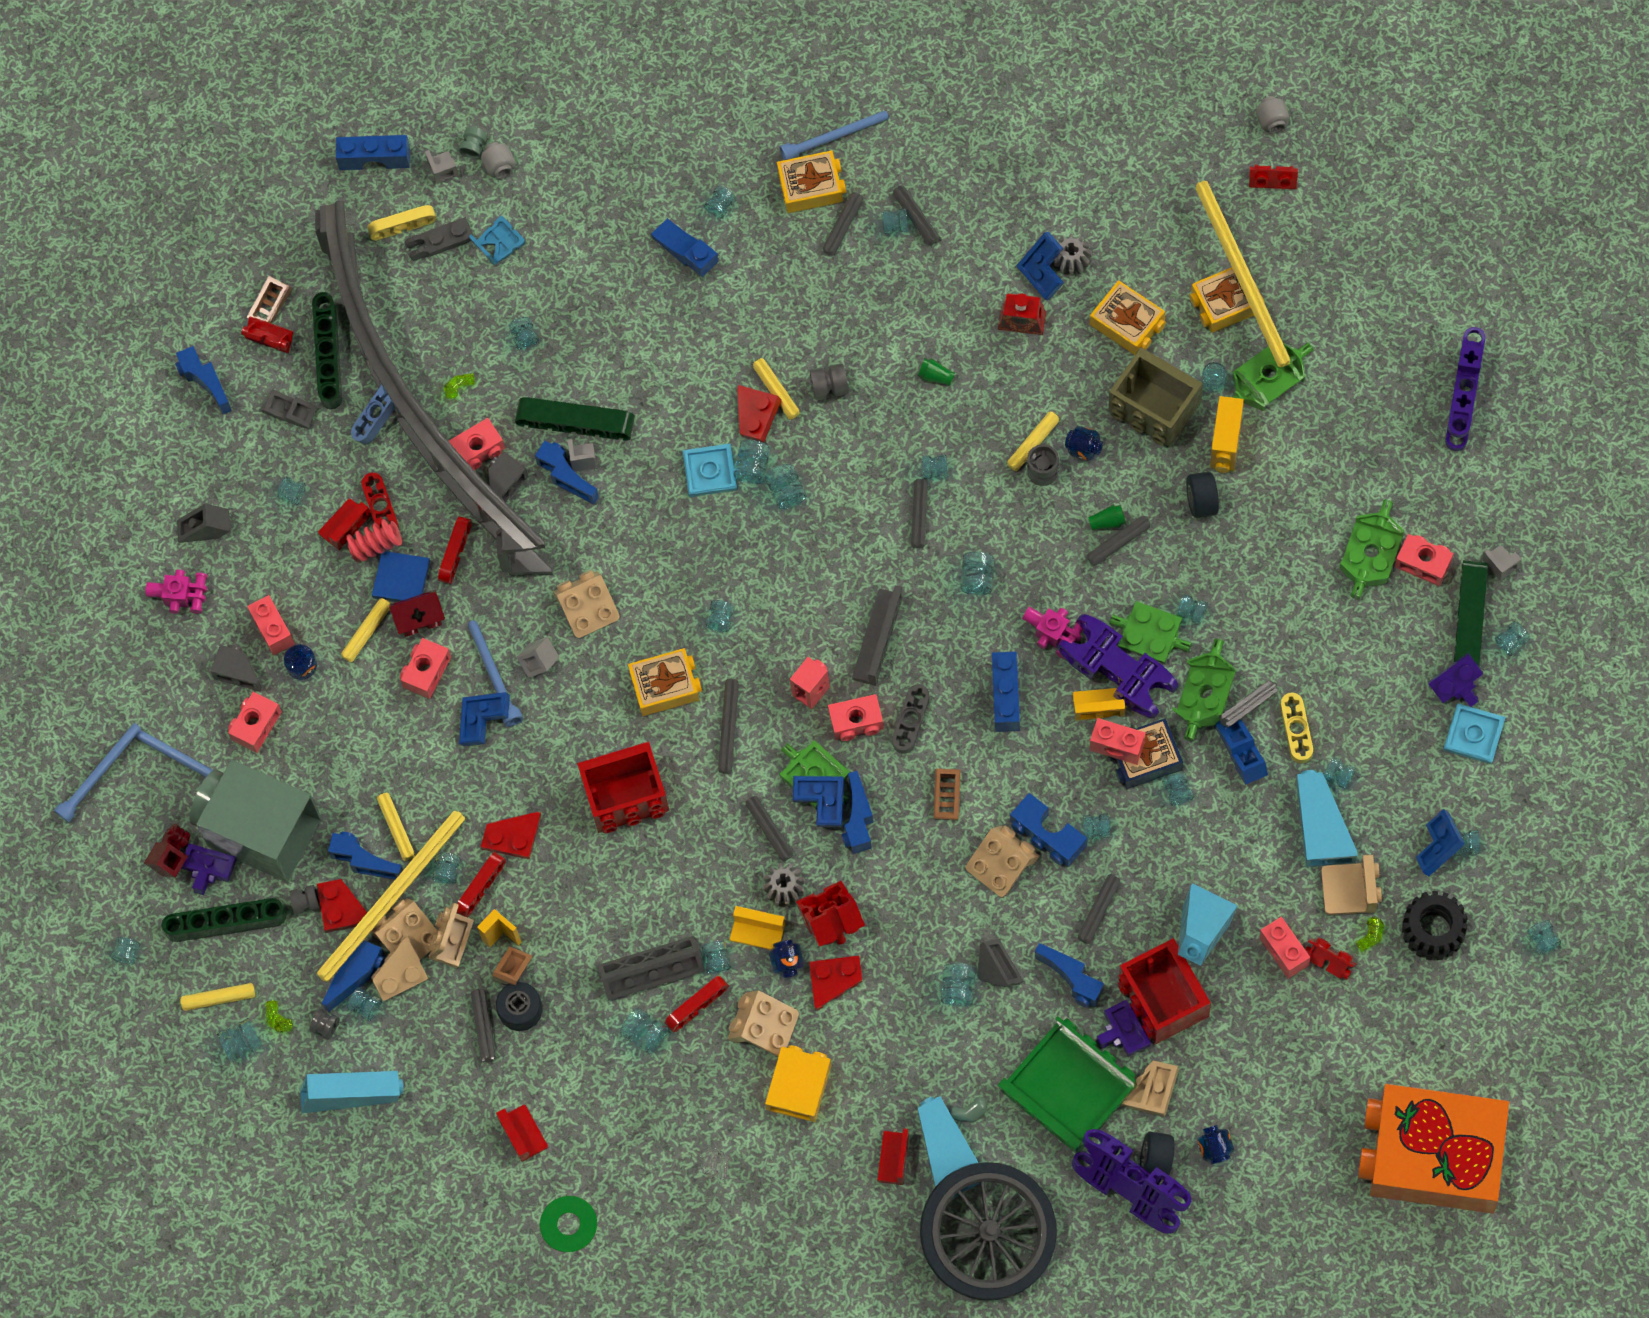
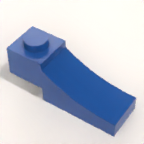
M668 218L651 233V237L684 266L688 265L701 277L719 262L718 254L701 239L698 240L683 231Z
M194 346L177 352L176 355L179 362H176L175 365L180 376L185 375L188 382L193 380L202 386L216 401L222 414L232 411L212 363L209 362L202 365Z
M544 441L535 455L537 465L552 472L550 475L553 484L594 505L599 498L597 488L587 483L574 472L567 463L566 451L560 444L555 442L551 444Z
M1240 719L1228 728L1222 726L1221 720L1218 721L1214 727L1227 748L1235 769L1244 784H1249L1267 776L1266 763L1256 748L1254 739L1243 721Z
M858 771L848 773L852 791V811L849 823L844 824L845 833L841 834L845 848L850 847L852 854L872 848L866 825L873 823V815Z
M349 832L332 833L328 850L331 859L351 862L350 866L354 873L396 880L403 871L401 864L383 860L363 849L354 834Z
M1039 943L1035 950V959L1051 967L1069 984L1072 989V997L1075 998L1074 1001L1083 1007H1088L1089 1005L1096 1007L1104 990V983L1084 974L1085 963Z

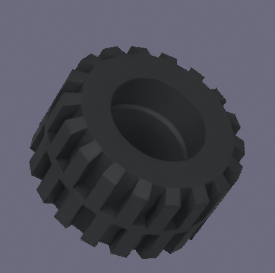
M1432 891V895H1428L1427 892L1422 893L1421 898L1416 896L1412 904H1409L1406 908L1402 924L1403 939L1405 943H1409L1408 948L1411 951L1414 949L1417 951L1416 955L1420 958L1422 954L1427 955L1426 960H1432V956H1437V960H1443L1444 955L1449 958L1453 955L1454 950L1457 952L1460 949L1461 943L1465 939L1468 926L1467 914H1464L1465 908L1462 904L1457 905L1458 899L1455 897L1449 899L1448 893L1443 892V896L1438 895V891ZM1428 915H1438L1447 921L1450 930L1444 935L1432 936L1421 928L1420 921Z

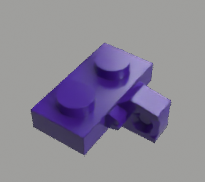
M1467 653L1428 681V685L1442 703L1453 696L1457 700L1463 697L1468 705L1472 707L1479 702L1478 697L1472 691L1476 687L1473 681L1482 676L1483 671L1471 655Z
M189 843L185 855L188 857L181 869L193 872L192 878L195 881L192 888L194 893L204 895L208 883L214 884L215 879L229 882L237 859L235 856Z
M1127 999L1104 1010L1103 1014L1109 1025L1105 1026L1106 1032L1097 1036L1096 1042L1100 1049L1114 1044L1115 1048L1121 1045L1127 1057L1150 1046L1151 1042Z

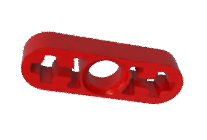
M374 472L366 474L362 478L361 485L374 522L382 528V517L387 516L389 524L393 521L399 529L382 477ZM374 480L377 483L378 494H373L369 481ZM382 500L387 503V507L382 511L374 509V504L377 501Z
M460 516L457 518L439 569L438 581L448 584L453 582L461 559L459 554L463 552L471 530V519Z
M496 852L489 856L459 899L456 913L467 918L470 916L484 896V890L486 888L489 889L506 863L504 857Z
M721 976L715 977L673 1011L664 1023L673 1033L677 1032L697 1016L701 1008L705 1009L726 992L729 985Z

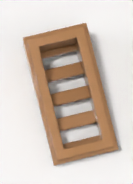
M268 276L247 319L251 316L272 323L293 289ZM273 287L281 291L279 295L271 291ZM269 295L275 298V303L267 300L266 297ZM264 303L272 307V309L268 311L262 308L261 305ZM259 311L267 315L266 320L257 316L256 313Z
M935 769L933 819H959L961 770ZM940 778H955V783L940 782ZM940 787L955 788V792H940ZM939 797L954 798V802H939ZM939 807H954V812H939Z

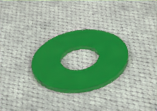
M563 1196L553 1200L546 1206L540 1218V1231L543 1239L550 1247L561 1252H575L584 1248L592 1241L597 1230V1216L594 1209L587 1201L576 1196ZM565 1213L575 1214L580 1220L579 1229L572 1235L562 1234L557 1227L558 1219Z

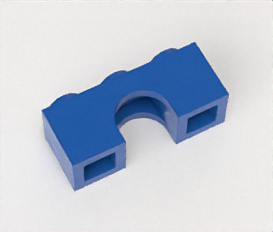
M407 135L336 137V161L339 170H363V164L367 162L383 163L386 169L410 168V144Z
M1017 651L993 652L995 732L1020 731Z
M1028 793L1010 814L1011 827L1018 834L1022 835L1025 833L1031 838L1030 842L1037 849L1042 850L1044 848L1048 851L1050 858L1056 864L1061 865L1063 863L1069 867L1086 848L1087 837L1069 823L1059 832L1051 833L1046 831L1042 827V822L1049 815V808L1032 794Z

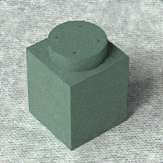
M232 759L224 773L219 770H213L207 775L196 793L190 811V823L198 827L208 848L235 856L237 861L288 883L322 819L311 794Z

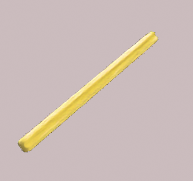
M1207 181L1199 182L1196 184V191L1278 367L1287 366L1290 364V357Z
M459 811L451 813L318 970L317 975L321 980L330 981L465 821V817Z

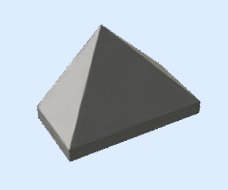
M1000 939L985 941L980 944L977 973L979 980L1002 987L1018 985L1023 982Z

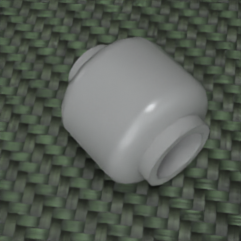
M1269 96L1264 98L1256 109V114L1263 130L1269 131V133H1278L1287 127L1290 116L1284 100Z
M497 142L487 145L486 150L481 155V160L488 175L497 179L509 176L513 172L516 163L510 148L506 144H498Z

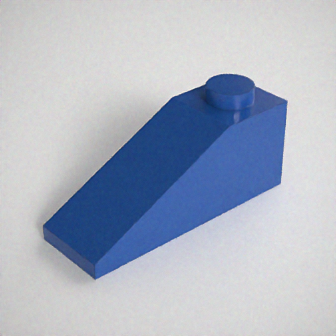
M363 940L336 972L321 1003L324 1010L330 1012L369 981L376 970L382 967L385 957H383L384 953L381 947Z

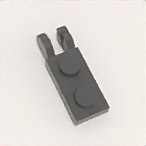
M466 217L421 233V235L407 238L404 243L407 248L425 243L426 247L417 248L409 253L410 258L414 261L429 255L431 257L471 242L469 235L472 234Z

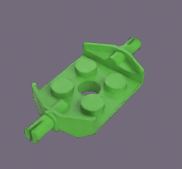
M1307 342L1297 350L1284 344L1290 357V364L1280 368L1268 346L1233 371L1236 391L1232 398L1244 399V404L1264 411L1266 405L1298 382L1305 381L1302 360L1303 357L1314 351L1313 347ZM1265 369H1273L1276 375L1268 378L1262 372Z
M1387 499L1383 500L1380 512L1356 517L1346 551L1340 563L1342 572L1354 582L1350 596L1355 598L1356 595L1358 600L1361 599L1363 589L1366 586H1379L1387 583L1403 537L1404 530L1389 516L1393 502L1389 500L1387 505ZM1368 547H1374L1378 550V555L1376 557H1368L1364 550Z
M1214 639L1209 653L1187 660L1190 670L1178 709L1172 708L1188 725L1184 739L1187 741L1191 740L1193 742L1197 729H1201L1203 726L1215 725L1220 721V715L1223 714L1236 670L1220 655L1224 641L1221 639ZM1212 689L1210 696L1202 698L1206 690Z

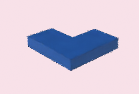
M1044 232L1016 265L1045 300L1051 299L1064 284L1050 267V264L1064 248L1050 232Z
M503 692L462 697L459 744L461 746L485 744L486 721L508 718L510 695Z
M793 776L792 800L798 803H817V827H842L844 777Z
M1445 809L1441 810L1426 824L1433 842L1416 856L1422 872L1428 877L1465 845L1450 813Z

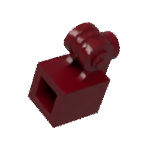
M173 824L164 833L162 841L155 843L144 864L161 876L176 878L188 857L179 850L188 845L191 834L186 830L184 831L178 824Z

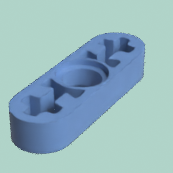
M382 385L351 429L352 438L362 444H368L373 441L395 409L392 400ZM377 407H381V414L379 417L374 418V410Z

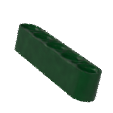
M320 292L312 299L317 389L322 405L327 409H335L342 403L337 309L333 297L327 292ZM323 303L330 304L326 309H319ZM323 326H331L330 330L326 332L320 331ZM325 348L333 349L329 354L322 353ZM327 370L334 371L331 376H323ZM330 392L336 393L332 399L325 398L326 394Z
M522 397L519 399L515 424L521 427L528 425V428L542 430L551 428L552 431L571 433L573 431L576 432L575 434L593 437L599 435L600 438L615 440L623 438V441H628L631 438L635 415L625 410Z
M1463 560L1454 662L1469 653L1480 667L1488 571L1487 562Z
M268 898L169 914L162 920L161 927L170 941L181 942L277 927L285 922L287 914L278 899ZM272 909L280 910L276 916H268ZM247 913H255L251 920H243ZM222 917H230L226 924H219V920ZM197 921H205L204 926L201 928H194ZM172 925H180L179 930L176 932H169Z

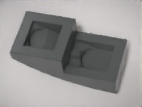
M272 389L262 413L307 429L317 406L296 396L293 399Z

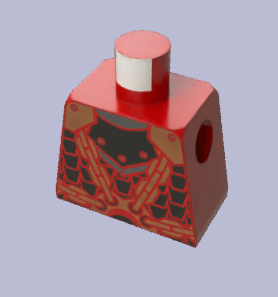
M1023 293L1006 294L1000 310L998 330L1043 335L1046 311L1041 298L1027 296Z

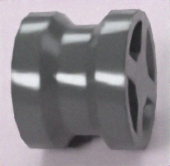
M319 1009L311 1021L309 1030L313 1033H320L323 1038L329 1040L337 1029L340 1018L336 1015L330 1016L325 1010Z

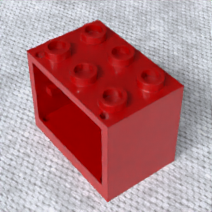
M649 741L577 763L598 833H612L618 829L617 827L625 824L627 826H635L641 823L642 819L648 817L657 819L663 817L665 812L670 811Z
M1174 938L1121 964L1118 975L1119 982L1117 985L1123 996H1129L1131 1000L1130 1007L1136 1017L1141 1018L1144 1024L1142 1028L1148 1039L1152 1038L1155 1044L1197 1024L1210 1015L1211 1002L1186 958L1178 955L1179 946Z

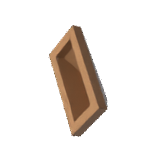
M509 946L493 972L494 982L516 985L530 963L532 955Z

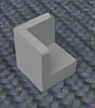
M429 150L425 151L427 162L437 184L459 176L455 161L451 158L449 152L432 157Z
M572 439L567 440L570 462L574 471L597 468L593 443L574 446Z
M1501 545L1491 552L1486 549L1482 555V561L1488 563V568L1499 581L1520 567L1521 558L1516 552L1510 555Z
M545 637L529 643L516 658L528 678L548 671L558 660L559 655L549 638Z

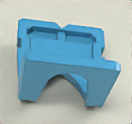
M503 216L494 221V225L489 227L478 240L472 234L469 235L473 244L484 253L493 265L514 253L515 249H519L525 244V239L516 230H513L512 225ZM484 245H495L493 258L485 250Z

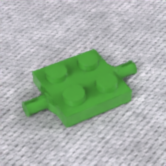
M1137 601L1127 619L1112 614L1109 624L1123 628V637L1119 642L1118 648L1140 656L1146 653L1162 664H1165L1169 653L1174 647L1189 652L1192 644L1178 638L1182 617Z
M815 740L807 748L799 752L792 748L789 743H786L781 749L791 760L789 765L780 773V778L792 789L793 776H843L845 781L848 778V773H850ZM843 794V805H845L849 798ZM809 803L815 810L817 809V803Z

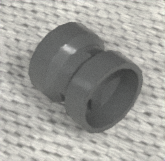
M314 885L306 886L304 891H299L298 889L289 891L295 915L303 913L307 908L312 911L320 909Z

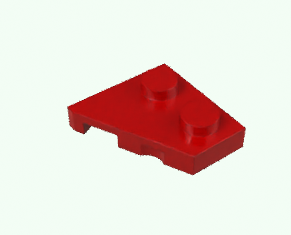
M738 385L740 435L764 443L782 399L777 395Z
M541 812L488 823L481 843V850L530 860L541 819Z
M342 879L317 883L325 933L356 927L367 914V911Z
M859 955L809 962L815 1010H820L831 1000L837 999L848 989L854 988L863 982Z

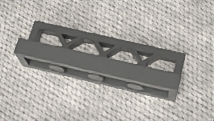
M895 585L893 592L879 588L852 680L874 686L877 685L903 599L902 587Z
M694 936L598 965L608 1001L705 971Z

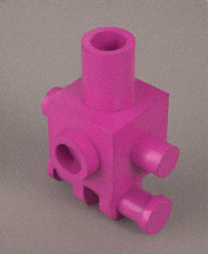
M177 569L175 570V576H164V583L147 582L145 594L146 597L162 598L164 605L170 606V613L178 614L180 607L189 608L190 602H192L190 612L201 614L202 603L206 600V596L203 593L207 592L205 581L208 575L196 573V582L191 583L190 578L185 576V571Z
M1029 606L1022 617L1024 621L1036 627L1035 636L1039 638L1037 645L1042 649H1045L1048 644L1056 648L1061 640H1066L1071 644L1075 643V641L1079 642L1082 638L1081 633L1084 630L1078 625L1077 620L1073 629L1069 627L1070 620L1065 618L1068 612L1063 608H1059L1057 613L1048 609L1045 615ZM1057 650V651H1056V654H1057L1060 658L1065 659V658L1060 654V652Z

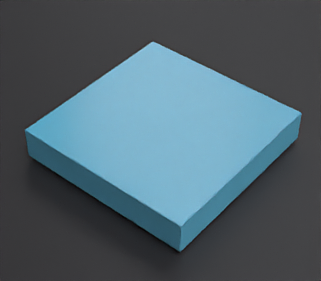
M731 444L682 450L689 497L737 490Z
M1457 703L1443 750L1492 764L1506 717Z

